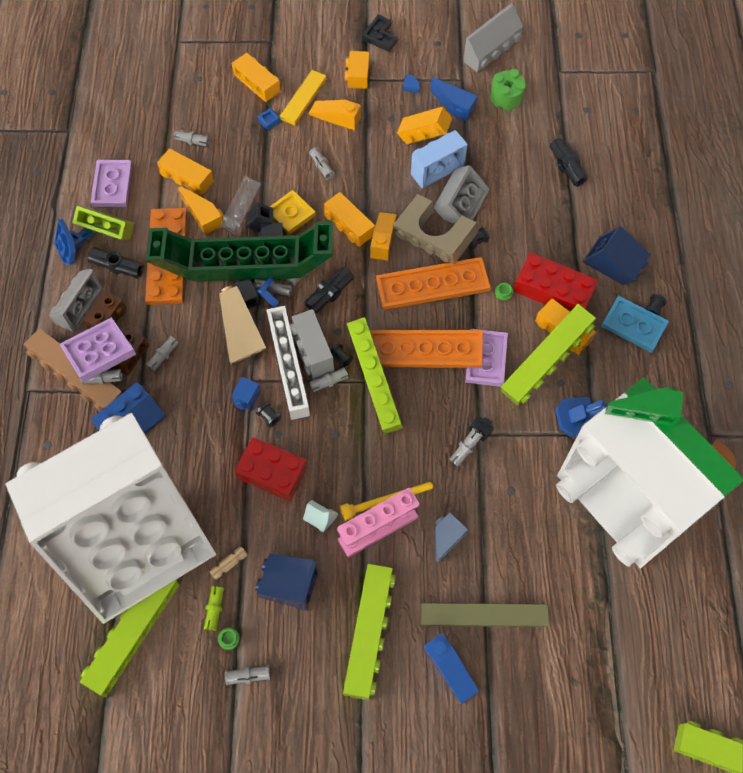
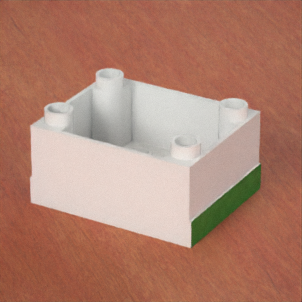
M643 377L617 399L651 391L655 388ZM604 408L582 426L557 475L561 481L556 484V487L568 502L573 503L578 499L617 542L612 546V550L624 565L630 566L635 562L639 568H642L742 483L743 477L682 415L676 426L608 415L605 414L606 408Z

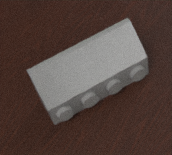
M513 4L508 5L466 38L463 62L476 72L486 68L491 61L496 60L501 53L507 51L511 45L519 42L522 38L523 25Z

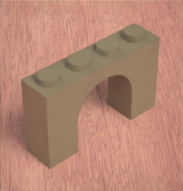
M417 194L393 224L396 236L401 240L409 241L415 247H421L431 255L434 254L440 257L444 262L455 264L478 234L477 222L461 215L447 233L440 236L427 235L421 229L434 212L433 203L431 200Z

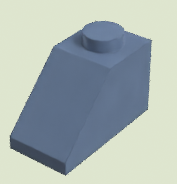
M451 513L446 517L442 515L435 523L437 525L434 532L435 561L437 563L456 546L468 531Z

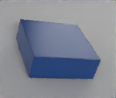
M271 108L257 116L258 121L267 130L281 122L280 117Z

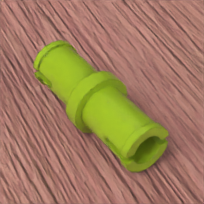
M211 586L209 604L205 608L207 614L204 630L217 631L219 614L223 610V607H221L225 589L223 587Z

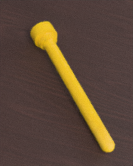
M427 482L410 489L416 495L433 489V483ZM402 491L354 506L348 503L340 505L344 521L353 519L356 513L371 509Z

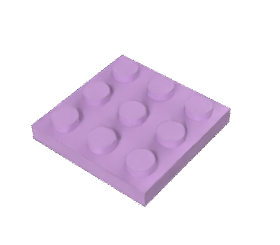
M112 317L59 344L82 383L136 355L134 349Z

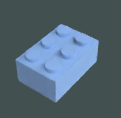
M456 130L445 134L436 141H431L428 145L412 153L411 176L423 189L449 175L456 168L465 165L468 144Z

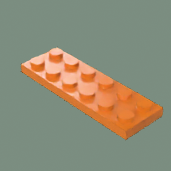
M151 209L150 228L168 227L170 231L186 237L187 209ZM147 263L146 305L183 304L184 277Z
M482 257L456 261L455 264L444 263L376 275L383 310L489 292L491 289Z
M370 330L382 367L482 368L483 330Z

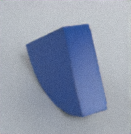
M407 74L403 90L419 93V82L415 77Z

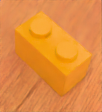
M350 51L349 58H346V68H348V71L345 70V81H348V88L367 89L369 52Z

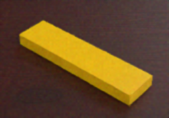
M311 70L281 113L280 119L295 126L327 80L326 75Z

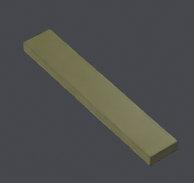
M421 603V626L548 627V604Z

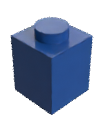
M241 377L231 395L234 405L239 409L251 411L261 392L260 386L256 382Z

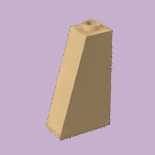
M231 285L223 288L222 292L219 293L229 362L233 365L264 351L266 346L238 287H232Z

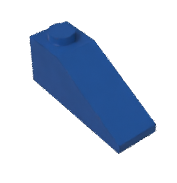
M432 77L430 91L452 115L467 121L476 108L477 96Z
M443 633L424 645V651L460 704L479 692L457 653Z

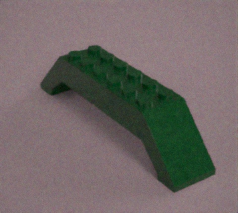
M315 222L314 226L300 235L190 239L170 231L168 227L149 228L145 260L147 263L193 282L246 280L248 278L250 280H262L269 277L272 279L302 278L333 256L334 222Z

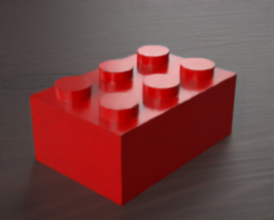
M252 437L234 472L238 480L291 502L308 466L306 459Z

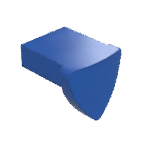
M269 277L256 292L274 308L279 301L266 290L274 281Z

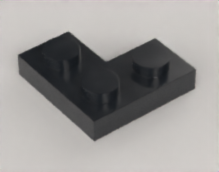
M378 14L362 34V40L390 52L397 43V36L387 32L392 25V20Z

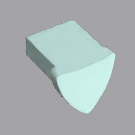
M311 500L307 504L303 520L324 532L334 522L338 513L332 509H326Z

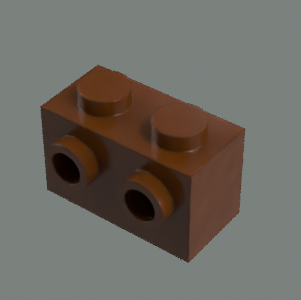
M103 290L83 321L88 329L111 317L117 323L119 318L125 314L126 306L121 298Z
M126 328L123 331V335L134 349L136 355L112 368L116 370L121 369L122 373L129 376L149 345L145 337Z

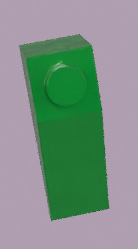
M665 387L609 402L605 409V414L676 426L681 419L684 392L676 391V389L671 387Z

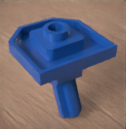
M59 219L54 245L63 264L71 265L74 264L76 251L82 248L83 242L91 238L94 233L88 228L78 233L69 231L64 219Z
M589 397L563 399L555 410L559 428L568 436L577 437L582 426L591 420L594 415H597L606 408L607 404L604 400L591 404Z

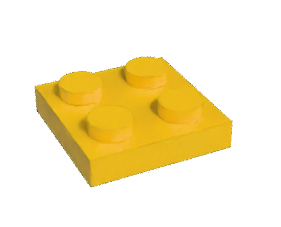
M294 190L270 206L273 208V220L276 223H283V230L288 235L316 216L315 211Z

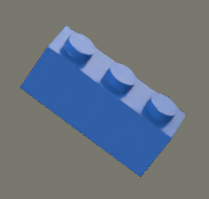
M136 382L92 417L91 421L100 431L101 424L106 419L112 416L125 417L132 413L142 431L146 434L163 420L166 415L144 388Z

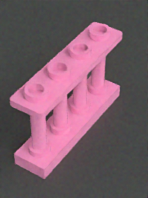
M410 488L403 490L337 527V531L341 536L338 538V542L347 558L418 519L414 509L419 507V502Z

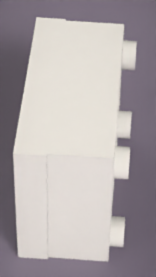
M132 413L125 417L112 416L106 419L101 424L100 431L43 463L31 462L25 464L18 470L16 478L5 483L29 543L103 624L216 555L186 501Z

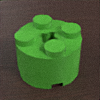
M511 69L510 71H502L494 75L490 93V100L494 106L503 107V110H513L520 105L523 100L526 82L518 70Z

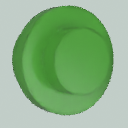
M501 283L495 288V296L499 300H509L513 295V289L508 283Z
M233 628L223 629L218 636L219 645L226 650L234 649L240 641L239 633Z

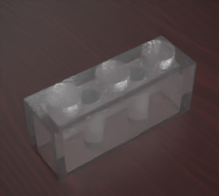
M247 176L244 177L223 218L221 227L235 234L238 233L261 183Z

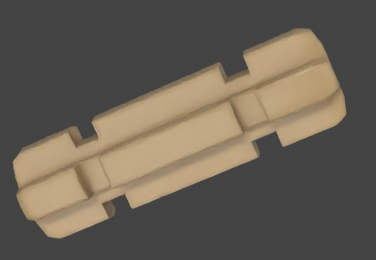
M241 546L234 551V554L231 553L219 562V566H214L210 570V574L214 579L218 580L223 576V572H228L239 563L238 560H243L247 556L246 551Z

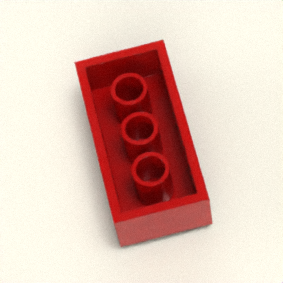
M530 252L516 279L513 292L544 305L551 299H554L571 312L577 304L586 309L598 279Z

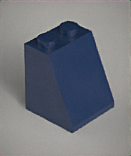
M618 226L599 236L582 262L624 285L629 282L633 283L638 279V273L647 265V260L651 254L622 226Z
M270 553L268 559L265 558L263 561L262 571L264 573L262 579L259 578L256 583L255 591H257L258 597L307 611L319 572L317 561Z

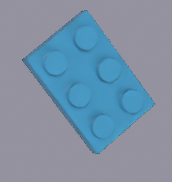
M618 296L601 327L652 353L669 321Z

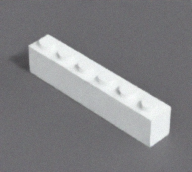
M281 306L267 309L291 420L310 416L286 308Z

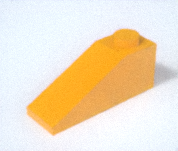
M348 100L315 101L309 116L355 130L361 119V105Z
M182 186L178 187L181 199L205 235L224 226L222 220L224 215L220 208L216 209L210 201Z
M379 212L370 247V257L372 259L388 261L394 233L393 224L396 222L397 214Z

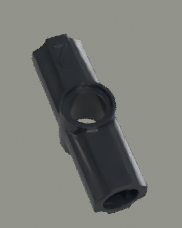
M557 138L550 143L549 148L557 159L559 170L567 174L574 186L579 187L587 181L588 176L580 166L578 154L571 152L565 141L561 138Z
M93 247L88 252V262L110 269L114 274L122 273L136 279L143 274V263L123 257L118 251L109 252Z
M342 267L330 279H324L318 285L317 290L304 301L308 310L313 309L316 314L329 301L334 302L340 296L341 290L354 280L351 271L346 267Z

